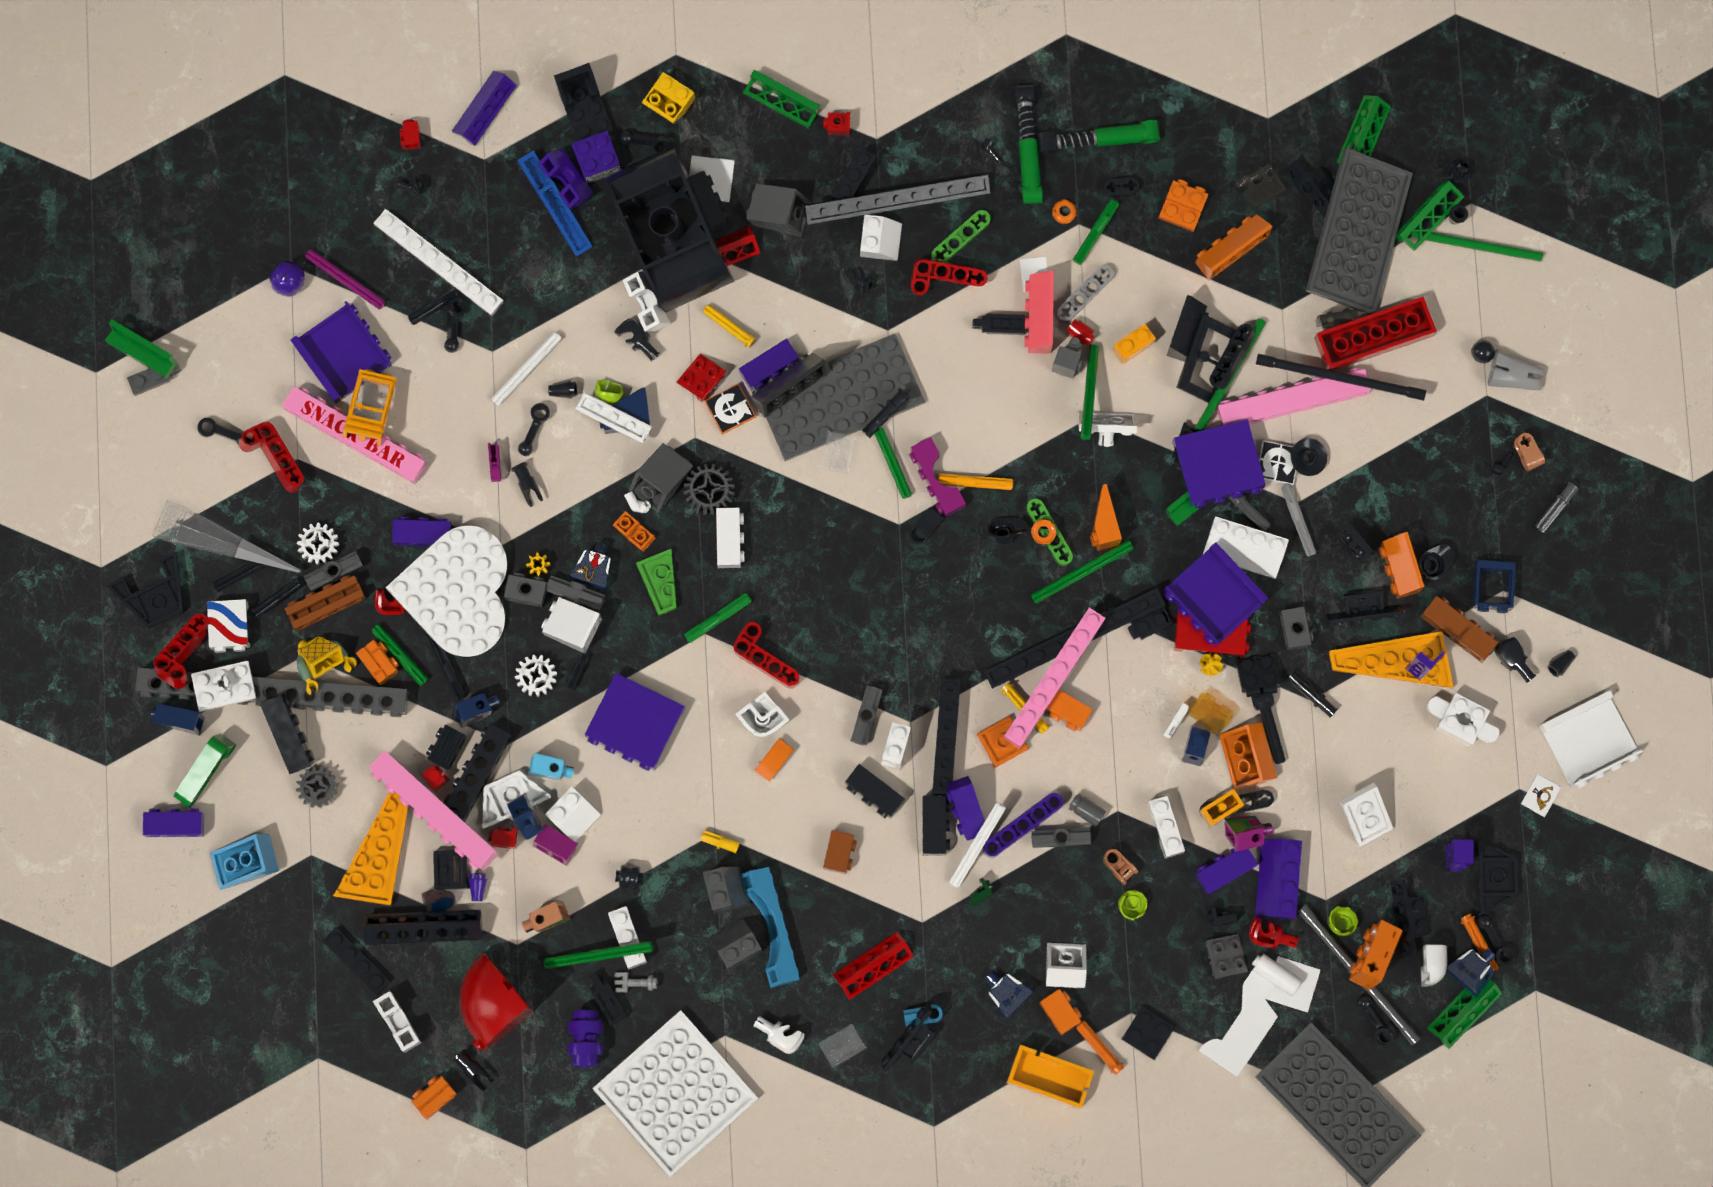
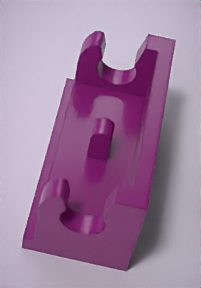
M546 824L543 825V831L537 835L533 842L534 848L567 866L578 845L577 842Z

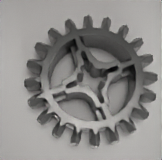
M705 464V470L698 466V473L694 470L691 471L693 478L690 476L686 477V480L690 483H684V487L688 489L684 491V495H690L686 498V502L693 501L690 507L694 508L697 505V513L703 509V515L707 514V510H710L711 515H714V509L721 506L728 508L725 502L732 503V499L728 496H735V492L731 491V489L735 488V484H729L733 481V478H726L729 474L728 471L721 474L723 467L720 466L716 471L715 464H712L711 469H708V464ZM705 476L704 484L694 489L696 482ZM710 476L718 477L724 485L713 483ZM708 481L711 488H715L711 491V498H709V493L704 491L707 490ZM721 491H725L723 497L714 503V496L717 493H721ZM695 494L705 496L708 499V504L699 501Z

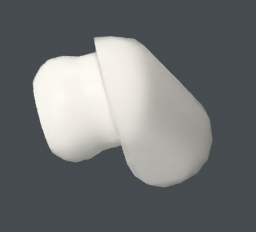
M632 491L624 495L632 511L647 513L651 508L649 501L637 500Z

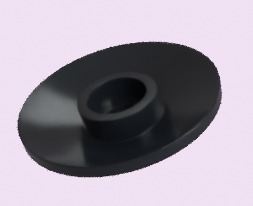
M1302 439L1291 450L1292 466L1301 475H1317L1323 471L1327 464L1326 449L1315 439ZM1305 455L1309 456V461L1304 460Z

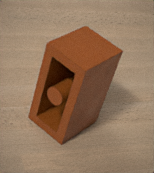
M831 830L823 870L846 874L847 870L851 871L853 859L849 858L851 851L855 852L857 844L853 834Z

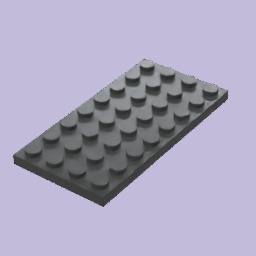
M1349 148L1343 149L1306 292L1369 315L1376 313L1413 173Z
M893 334L826 362V375L768 415L766 419L786 462L864 429L887 405V400H891L898 393L899 388L905 391L912 400L907 401L900 409V412L894 413L891 417L923 405L925 401L896 334Z
M1309 1023L1255 1077L1361 1187H1371L1422 1136L1312 1023Z

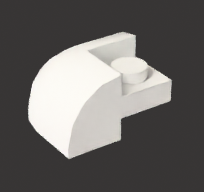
M766 692L735 714L750 733L759 737L775 733L790 721Z
M1423 946L1424 966L1421 967V987H1426L1438 983L1446 974L1447 946Z

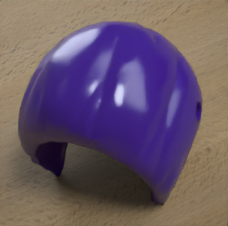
M283 261L270 274L272 289L282 296H294L304 286L305 273L294 262Z

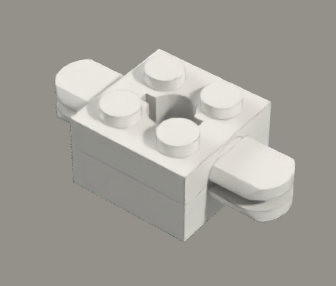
M1457 693L1452 696L1450 702L1435 696L1427 704V711L1440 718L1435 730L1468 747L1474 744L1476 738L1486 743H1492L1499 737V729L1485 721L1490 710Z

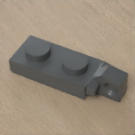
M177 364L167 379L151 369H146L129 376L127 379L133 395L137 396L169 383L170 380L174 379V374L181 372V368Z

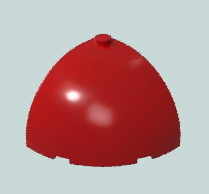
M484 952L470 965L461 985L460 1010L468 1031L475 1039L472 1043L479 1051L483 1049L486 1052L534 1011Z

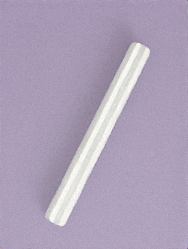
M553 332L492 397V401L499 406L561 341V336Z
M995 803L951 877L949 883L952 886L959 887L1005 811L1006 807L1003 804Z

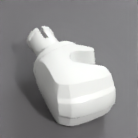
M759 1016L758 1020L754 1023V1027L768 1034L767 1041L786 1054L794 1053L804 1040L805 1035L800 1031L784 1036L783 1033L790 1029V1025L782 1026L783 1023L780 1021L777 1024H772L762 1018V1016Z

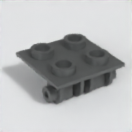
M1239 934L1206 940L1205 948L1207 947L1208 959L1211 961L1209 964L1212 965V976L1215 979L1248 972Z

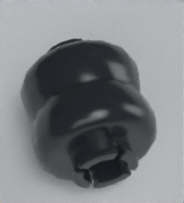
M621 865L620 870H616L615 882H619V888L621 889L630 888L636 890L638 885L643 883V872H640L639 866Z

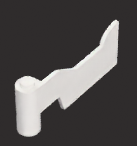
M1265 954L1262 956L1258 955L1252 963L1255 967L1243 983L1242 1010L1222 1040L1212 1039L1198 1050L1236 1077L1239 1076L1278 1017L1266 1001L1274 986H1278L1292 996L1303 981Z

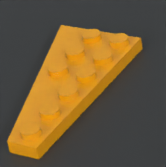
M1443 631L1329 651L1332 671L1454 688ZM1420 651L1431 661L1444 651L1445 654L1420 681L1405 669Z
M389 791L369 832L362 841L338 889L335 891L334 897L392 905L409 806L406 807L398 800L401 796L396 792L392 794Z

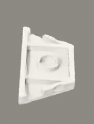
M516 771L484 786L482 827L487 829L511 818L512 815L507 803L523 794L531 807H535L552 798L521 771ZM524 808L519 809L517 812L521 813Z

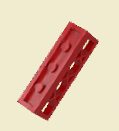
M750 226L717 239L728 266L760 254ZM753 243V250L743 251L746 244ZM733 250L737 252L731 259L725 257L728 251Z
M895 932L834 973L833 976L850 1000L913 958L914 955L901 935ZM905 949L907 954L897 958V953ZM890 961L886 968H880L883 962ZM874 972L870 979H864L865 974ZM852 983H857L856 988L850 992L846 988Z

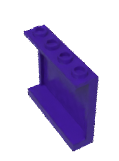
M347 301L344 302L345 306L299 338L295 336L290 339L335 404L354 392L359 369H370L380 374L392 365L390 362L392 357L386 349L382 351L379 346L381 342L375 334L371 335L368 329L370 326L365 319H359L357 316L359 311L354 304L349 305Z
M1248 419L1173 438L1172 443L1179 458L1190 499V507L1201 508L1206 506L1208 502L1214 501V504L1221 503L1228 497L1237 499L1243 497L1244 493L1251 492V494H1257L1264 489L1266 483Z
M1216 542L1164 589L1165 598L1170 603L1174 602L1178 606V612L1183 617L1187 616L1192 621L1190 623L1196 631L1200 630L1205 635L1203 637L1209 645L1213 644L1215 647L1268 600V597Z
M615 673L584 735L588 738L587 742L595 746L599 743L605 746V751L611 754L617 752L622 755V759L630 763L634 760L640 763V768L646 771L650 769L655 771V766L680 716L683 715L685 706Z

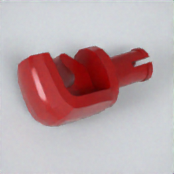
M383 588L376 589L374 605L378 613L383 615L404 614L405 609L395 598L389 599Z
M1258 916L1254 917L1249 929V938L1253 943L1269 948H1276L1279 943L1296 948L1297 945L1295 943L1298 944V936L1283 933L1282 926L1277 925L1274 927L1271 920H1268V929L1264 930L1261 927L1262 919Z

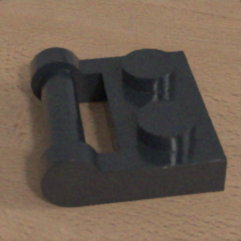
M454 850L433 851L434 890L470 889L467 876V856L464 855L462 858ZM454 857H459L460 883H454Z

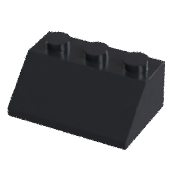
M1190 295L1186 297L1166 355L1183 362L1186 360L1201 314L1209 315L1206 312L1207 306Z

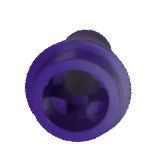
M470 873L468 880L471 901H483L487 883L486 874Z

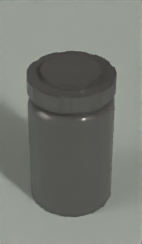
M1080 793L1075 796L1069 807V810H1073L1075 814L1095 827L1106 813V810L1086 797H1082Z

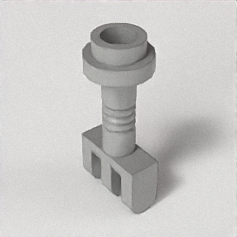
M615 973V977H622V980H615L614 984L622 985V988H614V992L628 993V987L634 986L648 987L649 991L657 989L658 979L653 975H649L648 979H629V973Z

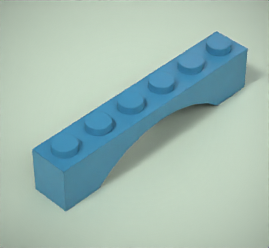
M769 867L748 871L740 875L745 895L758 907L768 928L770 954L766 973L770 987L790 984L800 980Z

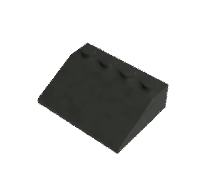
M815 353L803 355L799 359V363L786 367L782 375L779 377L775 375L768 380L766 386L756 388L752 392L751 401L764 418L823 378L826 375V361Z

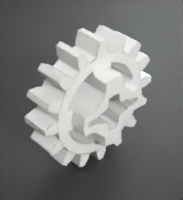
M317 523L316 527L309 524L310 529L303 528L305 534L298 535L302 539L297 542L298 546H302L298 549V552L304 553L302 558H308L310 564L313 560H315L316 565H319L321 560L324 564H327L326 559L333 560L331 554L338 553L334 549L339 546V543L335 542L338 536L332 535L334 530H328V525L326 524L323 528H321L320 523ZM322 533L327 534L330 540L324 539ZM318 540H320L322 544L319 545V548L317 550V547L314 544H316ZM306 548L312 549L314 555L308 553ZM326 549H329L324 555H322V553Z
M533 655L531 660L525 657L526 663L520 661L521 669L516 668V672L519 675L515 676V679L520 680L517 683L518 687L523 686V693L528 690L529 696H532L533 692L536 693L537 697L540 696V692L546 695L547 688L553 689L550 684L557 682L553 678V676L557 675V672L552 671L555 668L554 664L549 666L550 659L543 661L542 655L539 659ZM535 664L534 667L527 669L529 665ZM543 665L548 669L549 675L543 673ZM536 671H538L541 677H537L534 680L532 674H536ZM523 676L529 678V686L524 682ZM546 683L544 686L537 688L539 684Z

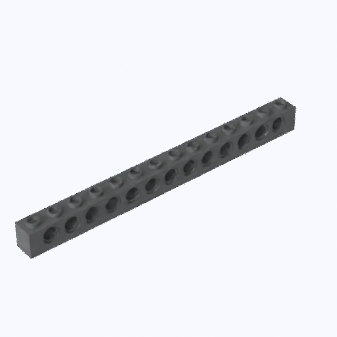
M138 668L135 691L140 693L142 697H152V694L160 695L159 698L163 699L179 696L180 700H190V697L196 698L195 692L191 691V685L193 684L191 674L196 672H186L188 678L187 685L184 688L172 690L171 685L156 675L155 669ZM252 677L254 687L258 689L257 699L237 703L239 705H248V702H254L256 706H260L259 703L269 698L267 695L268 691L274 688L277 690L276 695L284 692L285 696H287L290 690L296 691V696L290 699L294 709L305 710L306 707H313L315 711H325V708L332 709V712L344 713V710H352L351 713L363 714V711H367L375 716H382V713H390L391 717H401L402 714L407 715L409 691L398 688L317 682V692L314 687H309L311 692H315V698L307 701L306 681ZM160 679L162 682L161 686L156 689L153 688V682ZM329 693H333L335 696L332 702L325 701V696ZM347 695L354 696V700L350 704L344 703V698ZM367 696L373 697V702L370 705L363 704V700ZM385 698L392 699V704L389 707L382 705Z

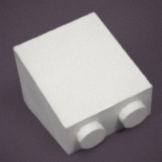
M559 597L550 607L552 613L549 619L545 618L541 626L544 635L585 654L602 620L601 616L595 611Z

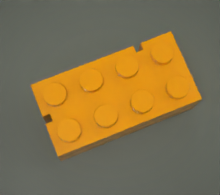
M1020 1045L1007 1083L1082 1109L1087 1091H1083V1088H1089L1094 1071L1042 1052L1039 1053V1056H1035L1036 1050Z

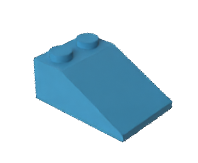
M254 834L210 853L220 890L263 878L279 871L269 834Z

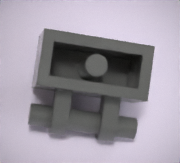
M1078 338L1070 339L1067 348L1059 346L1051 372L1073 379L1074 374H1079L1083 360L1080 359L1081 353L1078 352L1081 344Z

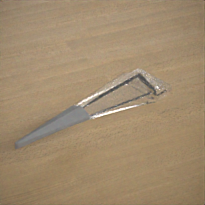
M168 500L152 534L153 537L171 544L222 554L297 573L301 572L300 569L192 510Z

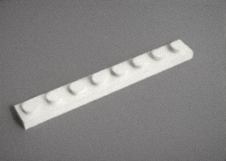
M385 209L374 222L377 228L492 316L503 303L500 297Z

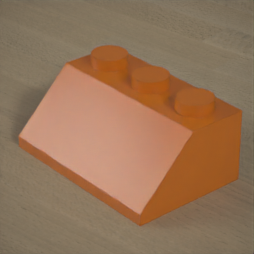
M1408 532L1383 541L1380 544L1379 552L1381 558H1385L1387 564L1385 565V572L1388 577H1391L1392 584H1390L1392 594H1396L1397 599L1419 593L1424 588V583Z
M1262 723L1248 724L1219 735L1234 790L1262 784L1278 778Z

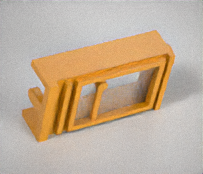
M359 369L343 428V438L347 439L348 433L358 435V440L365 441L366 437L377 439V446H381L396 389V377L387 373H375L370 369Z

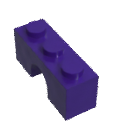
M563 149L548 152L538 163L548 179L555 177L562 181L565 188L559 195L569 209L583 205L594 194Z
M1454 839L1451 843L1445 845V868L1450 869V872H1462V870L1473 864V840Z

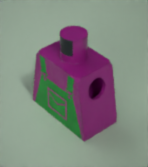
M1256 816L1225 818V836L1236 852L1261 846L1264 844V835L1273 834L1272 824H1261Z

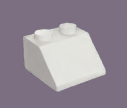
M864 215L860 257L898 261L902 223L883 216Z
M571 786L545 816L568 838L576 842L601 814Z
M1047 943L1046 986L1085 988L1087 972L1086 945Z

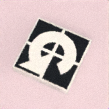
M1268 441L1262 442L1259 462L1265 481L1294 485L1296 470L1292 466L1290 458L1293 446Z

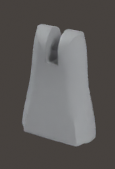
M1496 350L1491 364L1488 386L1541 390L1543 382L1528 378V376L1543 378L1545 370L1519 360L1505 352Z

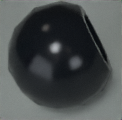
M1480 340L1473 344L1471 354L1476 362L1488 363L1495 356V348L1491 342Z

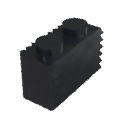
M445 725L444 728H439L435 736L438 739L435 745L431 744L426 754L429 761L449 771L467 736Z

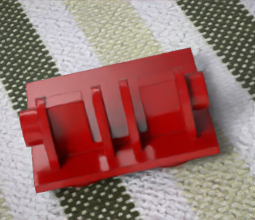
M699 354L676 383L697 396L696 398L702 402L707 400L710 391H714L713 387H717L722 378H725L724 375L727 371L702 354Z

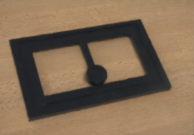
M1201 314L1176 388L1209 403L1216 389L1213 388L1212 392H1209L1190 382L1197 359L1200 362L1208 361L1214 365L1218 363L1210 358L1207 351H1200L1207 330L1209 328L1229 338V342L1236 330L1205 314ZM1237 346L1233 348L1232 352L1236 351ZM1232 361L1226 362L1223 368L1230 367Z

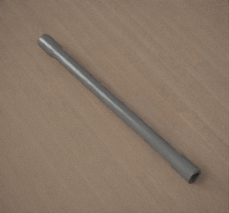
M1305 904L1297 911L1299 915L1314 929L1344 966L1350 970L1354 961ZM1363 987L1412 1046L1421 1039L1376 987H1373L1371 990Z

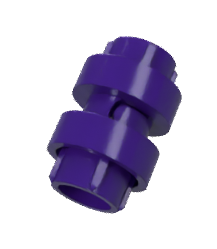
M574 1011L572 1013V1021L568 1022V1034L574 1035V1043H568V1056L572 1057L574 1067H596L598 1065V1056H603V1043L597 1042V1035L603 1034V1022L598 1021L597 1011Z

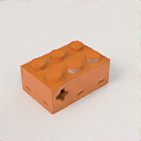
M1383 920L1373 924L1370 929L1368 928L1363 936L1365 942L1356 953L1358 959L1349 970V973H1351L1349 980L1369 990L1382 982L1402 930Z

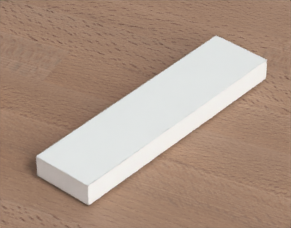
M585 392L575 408L578 412L641 444H644L652 429V426Z

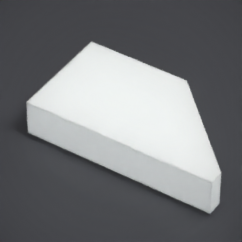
M1185 703L1182 704L1164 733L1165 737H1172L1188 711L1189 706Z

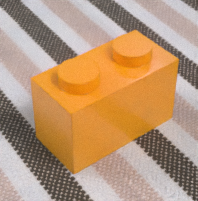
M1143 324L1115 343L1112 350L1124 365L1152 346L1156 338L1147 325Z
M1232 789L1202 808L1200 814L1209 828L1243 808L1244 803L1236 791Z

